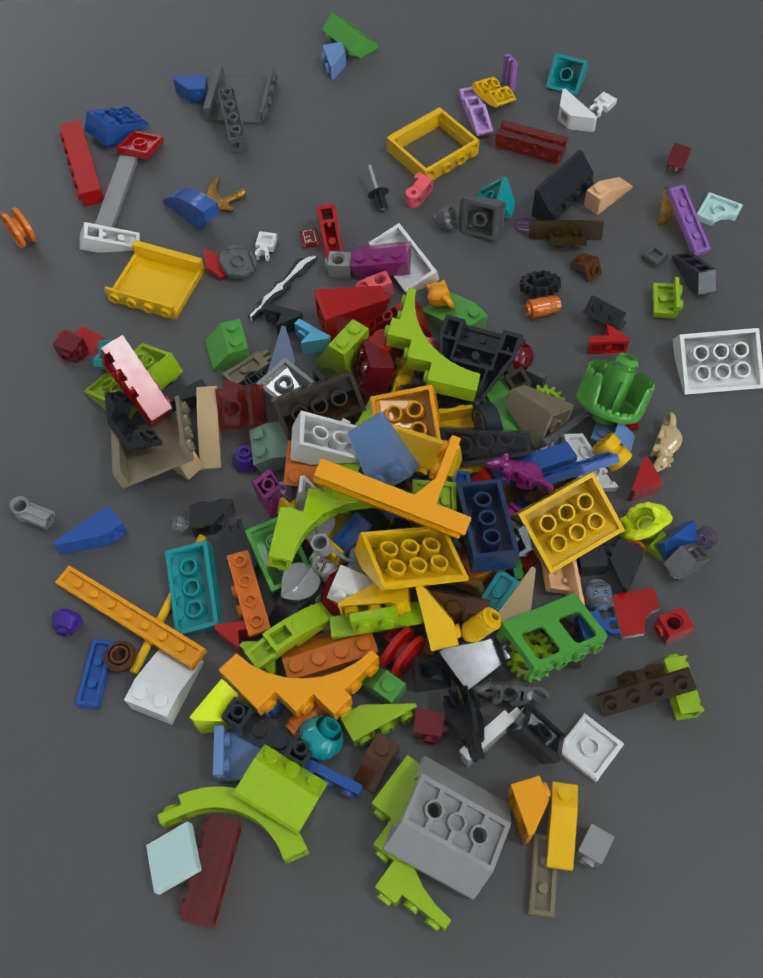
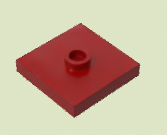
M133 130L116 147L117 153L148 160L164 143V139L162 136Z

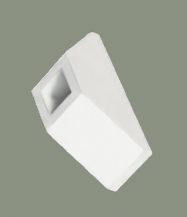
M566 89L562 90L558 120L567 129L587 132L595 131L597 116Z

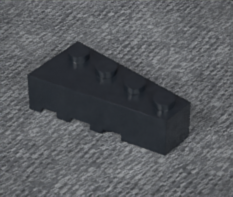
M441 426L439 428L441 440L448 441L452 435L461 438L459 443L462 454L460 467L486 463L496 457H503L506 453L510 455V458L533 454L530 431Z

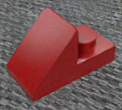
M606 324L603 336H589L586 346L587 355L626 353L630 339L611 325Z
M245 621L215 624L218 637L240 655H242V651L239 645L242 643V638L254 640L258 636H263L259 634L249 637Z

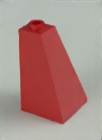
M382 286L314 290L317 317L323 332L330 335L331 342L352 319L360 324H364L386 311L387 304L390 303L388 293H384Z

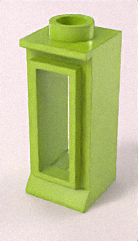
M678 654L666 656L662 661L665 673L686 667L690 668L689 663L686 662L688 656H679ZM697 689L669 698L675 721L699 717L705 710L700 705L701 701Z

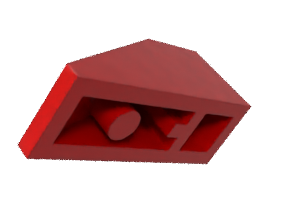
M335 203L317 206L316 214L325 256L328 259L329 251L344 252Z

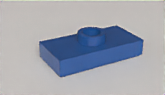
M356 511L331 540L348 557L351 549L357 544L360 532H370L374 526Z

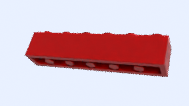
M76 120L60 124L62 132H59L64 152L67 154L65 156L68 165H72L68 167L71 176H75V178H72L75 189L78 188V190H75L78 200L83 201L84 207L102 203L104 200L103 192L81 121Z

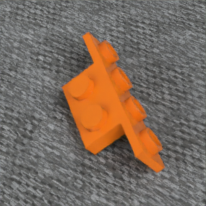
M245 550L228 555L227 560L234 581L231 590L234 599L238 598L240 605L236 606L239 618H244L249 637L262 634L271 627L249 551Z

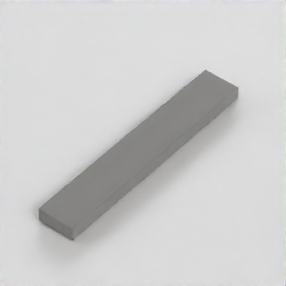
M119 156L95 224L115 228L138 162L137 157Z

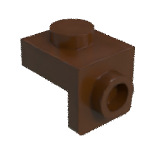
M582 253L570 262L571 269L584 272L588 282L602 274L597 256Z

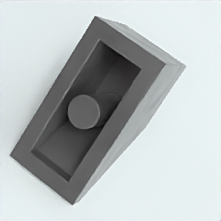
M698 543L681 545L663 564L667 567V572L671 577L681 580L689 577L712 558Z

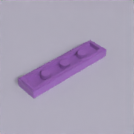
M685 184L668 188L666 191L690 252L695 256L709 253L711 247Z

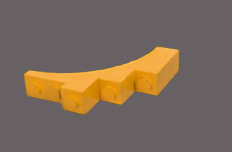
M371 650L358 662L341 671L322 677L301 679L267 673L249 664L236 653L219 669L222 678L250 706L254 707L260 716L264 712H270L276 706V701L279 700L297 718L302 714L307 715L313 709L316 702L325 712L337 720L340 716L344 718L352 709V697L349 694H355L361 688V682L367 676L369 678L372 677L379 669V656Z

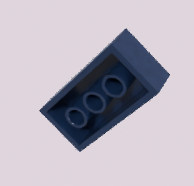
M493 479L457 483V512L472 517L466 534L463 536L471 573L516 568L520 552L501 480Z

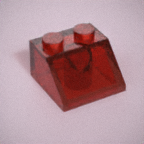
M263 384L215 389L220 430L258 427L267 423Z

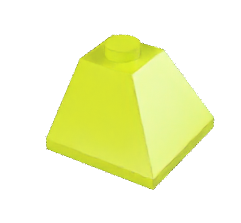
M221 679L192 713L190 719L201 734L214 732V726L224 725L226 730L232 728L221 719L222 714L234 697L245 703L247 702Z

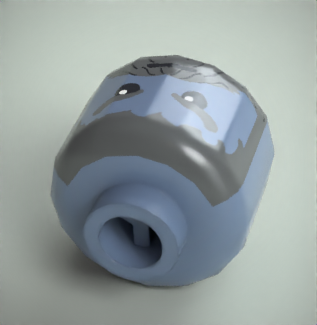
M591 580L582 589L585 607L589 611L599 610L601 615L607 613V609L614 605L611 585L604 582V580Z

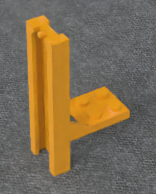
M454 435L448 441L444 440L439 448L437 457L440 460L439 462L436 461L429 474V478L432 481L416 494L398 489L323 458L320 459L314 474L313 483L455 539H459L460 535L464 536L472 518L436 504L461 438Z

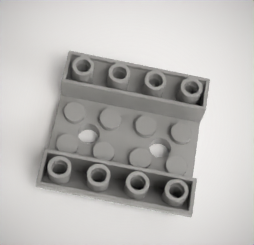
M423 756L413 777L417 782L399 823L392 825L382 850L467 898L474 900L492 875L510 829V803L432 759ZM430 803L438 807L439 814L437 818L431 817L428 813ZM475 828L483 833V841L481 843H477L473 838Z

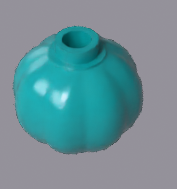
M316 715L307 719L301 725L299 734L302 735V738L299 741L303 740L308 744V751L311 750L313 752L311 758L319 761L329 760L342 749V729L334 718Z

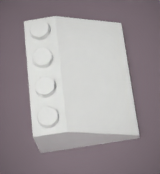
M759 328L680 334L672 339L674 359L684 395L763 388V364Z

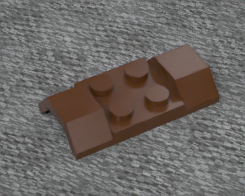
M411 587V603L419 602L416 588ZM426 587L453 618L454 625L459 624L460 630L463 623L490 606L491 600ZM424 623L409 626L415 632L427 634Z

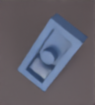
M595 423L589 443L596 444L605 435L614 432L621 440L620 445H625L631 452L635 435L625 424L617 423L616 428Z

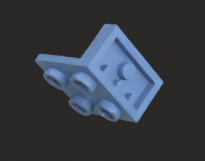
M224 725L214 726L213 776L217 782L241 781L261 748L245 740L237 732H227Z

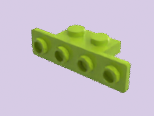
M419 602L411 603V612H405L400 615L395 605L350 613V618L342 617L341 615L330 617L332 639L424 623Z

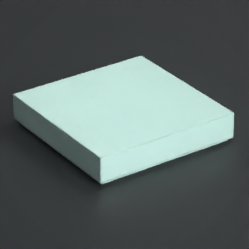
M188 821L146 845L153 890L156 894L160 895L202 871L193 825Z

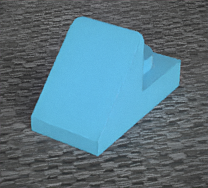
M298 319L294 323L296 336L302 340V354L322 352L331 343L330 335L305 321Z

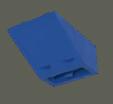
M109 107L108 109L87 111L84 130L103 145L111 146L119 145L133 130L140 131L149 122L143 119L141 115L133 112L130 107Z

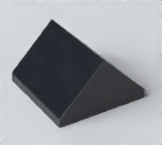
M529 702L507 732L542 764L558 763L561 759L565 734Z

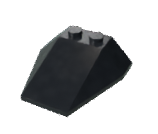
M446 314L440 330V354L462 368L480 373V378L473 402L447 395H439L474 406L481 404L517 356L523 335L503 330L502 334L467 325L465 319Z

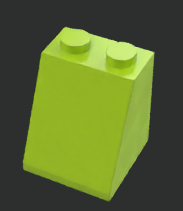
M352 319L326 347L315 364L320 368L333 369L336 373L350 369L354 376L353 367L354 363H357L358 360L357 351L358 348H361L363 339H368L369 328Z

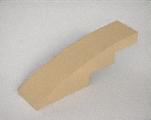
M217 386L196 387L199 457L204 466L201 471L222 469Z

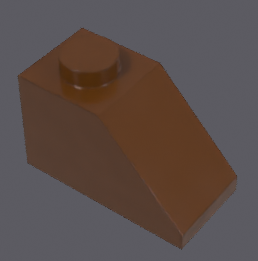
M377 733L364 755L354 781L375 795L399 754V744Z

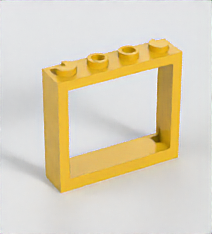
M440 107L386 137L387 151L412 174L416 175L419 172L432 178L433 181L479 154L480 140ZM441 127L463 147L425 168L403 147Z

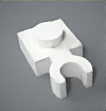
M602 92L594 100L589 110L597 112L596 116L599 118L602 111L607 113L616 105L617 98Z
M259 231L255 244L256 260H259L261 255H265V261L270 259L269 252H274L278 240L277 233Z

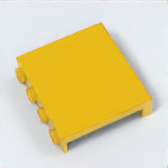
M135 240L132 244L134 255L113 288L106 286L104 288L108 300L115 304L119 303L129 308L140 309L147 313L176 320L205 272L202 258Z

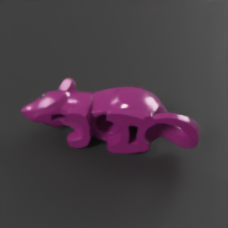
M508 453L504 454L503 457H496L486 462L488 468L504 473L505 476L501 478V481L504 483H509L512 479L517 482L516 486L520 489L532 490L539 485L547 493H551L554 490V486L543 477L540 467L533 462L510 460Z

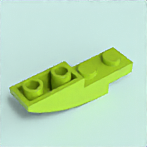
M321 602L313 604L271 627L262 634L263 638L245 650L244 653L255 667L263 670L295 645L297 647L301 646L330 624V617L333 616Z

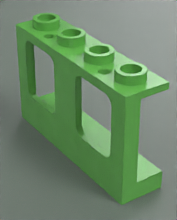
M575 593L502 622L496 634V638L500 643L509 640L530 670L526 676L527 681L535 677L538 679L542 678L553 669L560 670L571 661L578 662L589 653H598L603 649V643L608 637V634ZM578 613L594 632L595 637L581 643H576L559 622V619ZM541 628L546 632L559 652L544 659H539L522 635Z

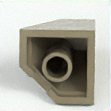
M522 385L513 388L509 392L506 408L522 431H530L532 445L538 450L542 448L539 444L542 438L568 422L574 405Z

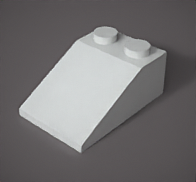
M300 411L292 426L291 460L310 465L319 464L321 458L335 464L359 463L348 432L357 426Z
M159 649L135 678L124 701L133 710L173 725L204 661L201 660L197 667L192 670Z

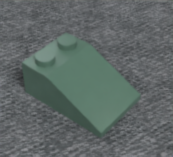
M271 422L250 429L254 466L262 473L268 469H271L273 473L284 469L288 440L281 423Z

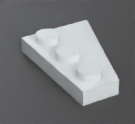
M583 433L564 434L561 437L562 443L568 442L578 456L577 461L596 455ZM606 467L591 471L594 472L604 492L616 491L619 488L616 482H612L608 477Z

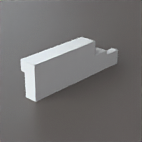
M525 706L521 710L516 707L509 714L504 710L484 728V741L481 742L484 753L507 733V730ZM463 746L459 750L461 754L460 760L468 768L473 761L469 756L468 749Z

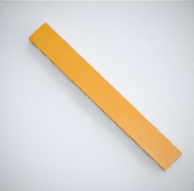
M70 565L55 581L62 589L192 670L197 667L208 652L201 645Z

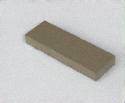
M534 833L527 915L554 919L558 869L546 867L547 835Z

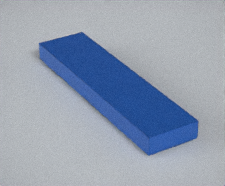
M564 442L533 452L532 455L521 456L512 460L517 462H533L540 467L543 473L576 462L578 456L569 443ZM491 469L495 479L501 480L505 476L504 473ZM512 479L510 480L509 483H504V482L501 481V484H502V486H504V485L513 483V482H515V481H513Z
M608 451L544 472L543 477L546 481L554 484L619 463L620 460L617 454Z

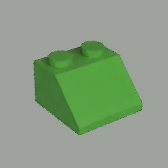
M240 319L220 323L205 339L213 372L232 368L250 356Z

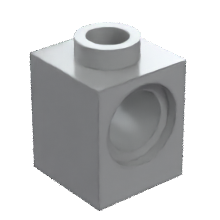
M329 251V257L325 259V270H328V277L351 279V252Z
M591 823L575 856L580 858L579 862L590 869H593V867L598 869L602 865L615 837Z

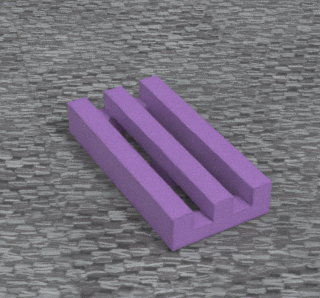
M508 53L504 55L501 83L515 91L518 62Z

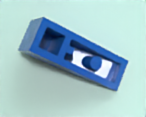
M108 505L55 540L53 544L60 554L63 555L110 545L122 539L128 532L121 520Z

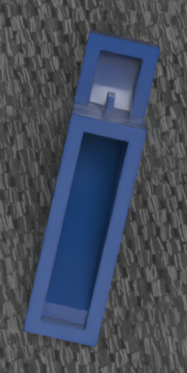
M181 188L163 199L167 206L197 229L219 214L217 202L194 189Z

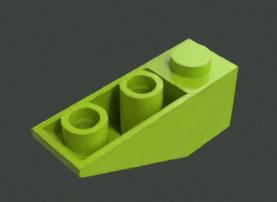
M415 703L360 705L352 709L344 718L340 716V721L354 748L359 745L364 747L373 741V737L377 733L386 735L400 722L405 724L414 719L417 705Z

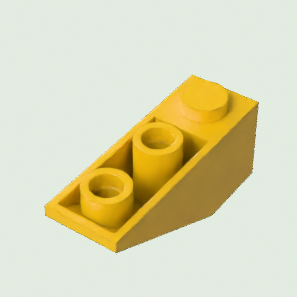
M374 583L338 602V608L341 616L350 618V613L395 605L399 615L411 612V587L381 590Z

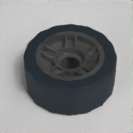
M489 401L473 406L471 417L475 428L502 429L500 414L492 402Z

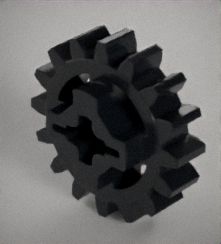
M533 271L527 273V276H522V279H520V292H523V295L529 294V297L552 296L554 293H559V289H561L560 276H557L556 273L551 274V271Z

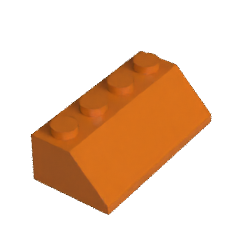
M331 630L314 635L299 647L295 645L284 653L281 658L287 678L305 679L320 677V674L347 668L358 662L371 650L379 656V651L372 633L332 639Z

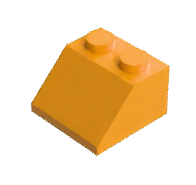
M540 776L511 784L506 796L523 845L529 844L549 802L548 798L551 797L547 783H542Z

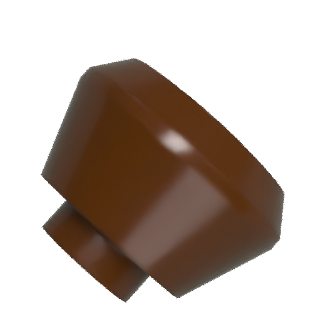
M126 641L113 643L105 652V664L109 669L116 672L129 670L136 660L134 646Z

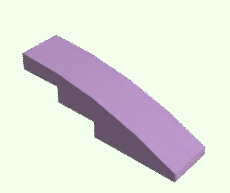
M471 87L459 89V96L464 111L476 136L492 134L494 132L486 105L483 104L482 99Z

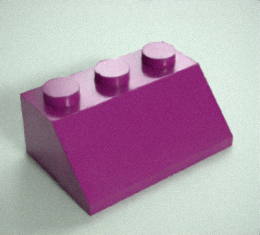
M411 241L357 246L351 251L350 267L355 279H365L385 270L389 276L410 275Z

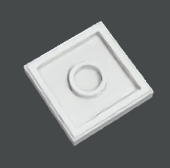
M584 713L564 739L561 756L596 783L624 743Z

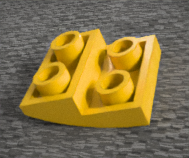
M494 76L474 82L471 86L483 101L495 108L516 100L513 91L508 86L501 87L499 81Z

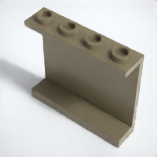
M179 395L175 396L176 411L172 412L171 416L152 428L147 423L136 427L138 430L153 429L163 441L162 446L144 450H126L111 430L112 474L122 489L194 460L193 451H195V446L191 440L193 433L190 428L192 422L188 415L190 409L186 401L182 402Z

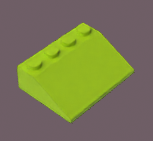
M144 343L133 350L152 379L159 385L160 391L164 390L169 383L177 380L178 376L183 372L170 352ZM107 371L85 389L84 393L106 410L105 393L123 391ZM134 405L132 407L129 419L134 416V413L137 411Z

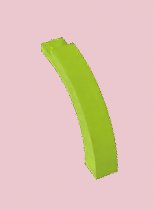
M205 787L179 794L181 805L173 804L163 809L162 813L157 815L160 825L165 829L208 813L238 815L255 822L273 838L286 864L310 854L300 833L297 835L234 795L233 793L236 788Z

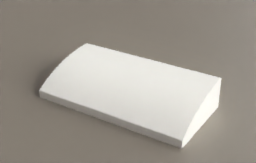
M400 223L368 243L369 245L411 241L410 275L393 277L405 293L408 292V288H414L418 291L425 288V285L440 279L436 269Z

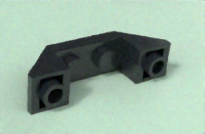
M124 392L105 393L108 426L126 450H144L162 446L163 441L153 429L138 430L129 419L133 403Z
M236 697L233 698L221 716V719L245 740L261 749L266 744L301 767H306L313 755L311 750L308 751V744L303 740L299 741L302 735L296 733L293 737L257 716L254 707Z

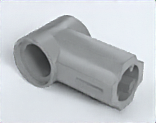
M15 497L9 504L12 513L19 522H28L45 530L51 528L56 516L54 511L31 503L26 497Z

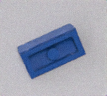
M695 521L682 523L655 543L664 562L681 545L697 541Z

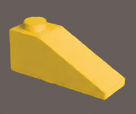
M426 586L415 587L431 651L459 645L458 638H462L459 624L454 625L453 618Z
M552 782L550 789L551 797H549L546 867L573 871L578 812V785Z

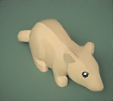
M672 412L666 414L650 457L656 456L653 466L657 472L671 467L670 463L674 461L672 458L673 454L682 444V434L676 427V416Z

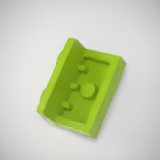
M675 277L673 284L653 283V317L676 319L678 312L682 311L683 300L680 299V296L682 295L683 286L680 285L679 277Z

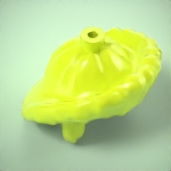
M651 502L636 504L629 509L623 518H620L625 531L618 534V536L624 541L650 539L664 527L668 526L672 522L673 516L662 504Z

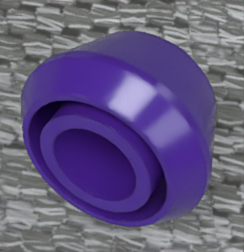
M242 445L238 447L232 459L234 467L242 472H250L256 469L253 464L251 446Z
M60 608L52 613V628L56 630L55 633L59 636L68 637L74 634L83 624L81 615L75 611Z

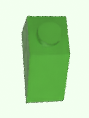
M379 668L372 677L369 678L367 676L361 682V689L382 704H398L406 693V683L382 668Z

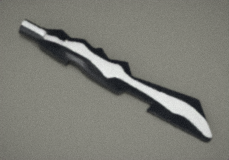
M317 256L298 258L285 278L281 281H275L274 287L268 289L267 293L261 296V300L255 304V309L248 318L254 321L258 316L264 314L266 303L274 305V301L291 288L290 283L297 276L301 277L314 264Z

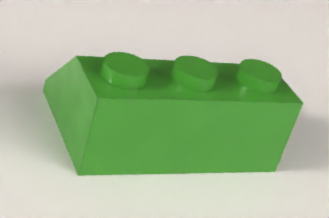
M331 12L322 28L327 33V38L333 42L335 40L342 42L343 47L347 49L346 53L351 57L357 56L362 58L380 46L351 22Z

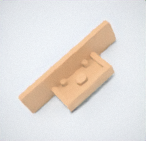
M577 559L551 574L541 563L546 592L565 594V597L575 593L585 605Z

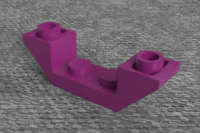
M268 469L251 482L259 502L269 517L273 519L278 517L279 499L284 496L279 490L282 486L271 469ZM306 539L301 544L303 551L311 546Z

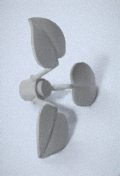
M335 517L319 525L306 538L311 540V546L314 550L310 569L306 564L298 562L291 565L290 571H284L281 596L284 599L302 600L312 596L318 590L320 577L313 572L318 556L325 557L330 552H334L344 561L349 562L347 564L348 568L367 575L360 567L354 551L355 547L351 549L350 558H348L332 546L329 538L326 536L335 526Z

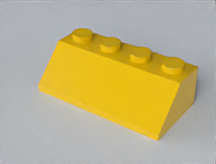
M391 423L419 463L415 473L424 477L427 474L429 475L433 465H435L436 461L439 462L440 460L437 454L444 440ZM459 445L445 482H454L460 468L462 454Z

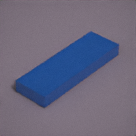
M92 639L75 702L76 707L100 710L110 669L105 664L104 656L108 647L115 643V641Z

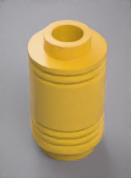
M486 607L463 623L461 628L462 637L469 643L479 642L500 628V614L493 608Z

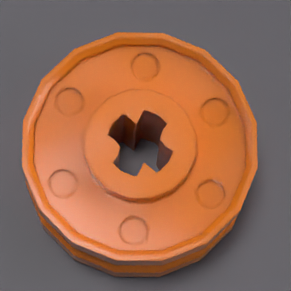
M13 207L10 209L13 218H10L5 212L0 214L3 225L21 249L26 247L25 237L31 243L37 241L30 224L18 208Z

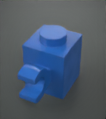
M599 610L590 612L608 636L613 637L619 634L620 628L611 629L609 627V624L616 622V617H609L602 621ZM577 614L573 624L578 629V640L581 643L595 637V634L583 618Z

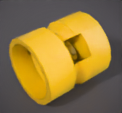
M614 432L605 435L592 448L596 455L612 451L619 456V463L606 466L611 472L621 468L632 457V453L625 445H620L621 440Z

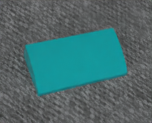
M205 540L165 551L175 630L184 636L216 631L215 624H223L224 620L213 545Z

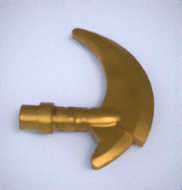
M217 177L210 184L207 196L217 202L219 212L234 211L230 203L237 199H242L243 196L247 195L246 191L243 188L226 198H222L217 192V185L220 181V178Z

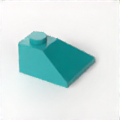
M555 53L545 87L561 92L563 89H566L572 95L577 96L585 81L590 65L589 62Z
M506 176L478 190L477 197L497 199L505 202L504 219L512 216L515 200Z

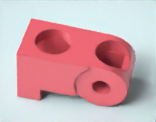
M419 172L414 176L413 186L406 190V205L409 208H418L433 191V179Z
M386 270L369 276L355 285V287L382 286L384 293L387 292L388 296L394 295L392 281Z

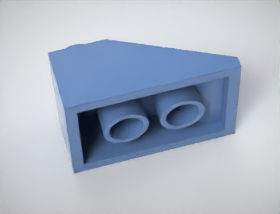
M382 411L348 432L363 473L368 477L395 486L411 477L419 467V463Z

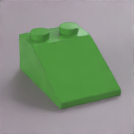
M452 292L449 293L454 304L453 309L447 305L435 307L430 304L422 309L425 317L439 331L446 314L465 319L467 325L486 330L488 315L475 302Z
M278 517L245 530L271 596L281 592L282 576L285 569L267 566ZM300 546L292 564L304 563L310 569L308 560Z

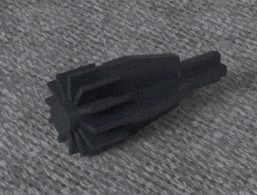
M465 685L464 689L460 690L459 686H456L457 691L453 692L449 689V696H443V706L446 717L449 718L459 739L462 740L465 748L468 749L470 758H472L473 762L477 763L479 759L483 760L485 758L481 742L484 741V719L480 712L482 707L474 688L469 690L468 686Z

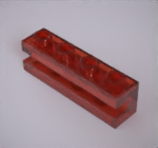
M502 120L500 129L495 134L494 147L560 165L566 152L568 137Z
M211 814L209 820L204 822L202 829L204 839L202 846L197 847L202 871L187 880L189 891L186 899L181 901L179 907V915H181L180 920L182 922L215 930L243 829V824L240 820Z

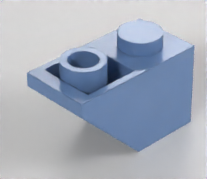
M342 42L323 45L321 59L322 63H325L326 73H329L331 80L335 79L346 66V54Z

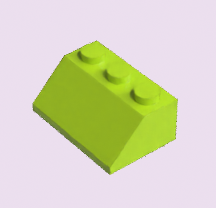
M264 744L233 794L298 835L328 783Z

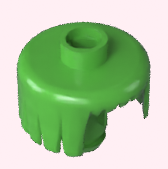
M619 353L615 357L617 362L610 361L607 366V360L599 362V359H595L587 364L576 393V399L581 407L592 414L593 420L606 426H614L615 423L634 424L639 422L646 411L654 392L655 384L649 376L646 378L643 372H639L636 377L637 371L634 368L639 366L638 359L627 353Z

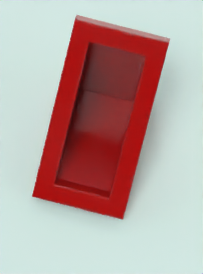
M644 456L627 499L628 501L632 502L658 493L663 481L649 457Z

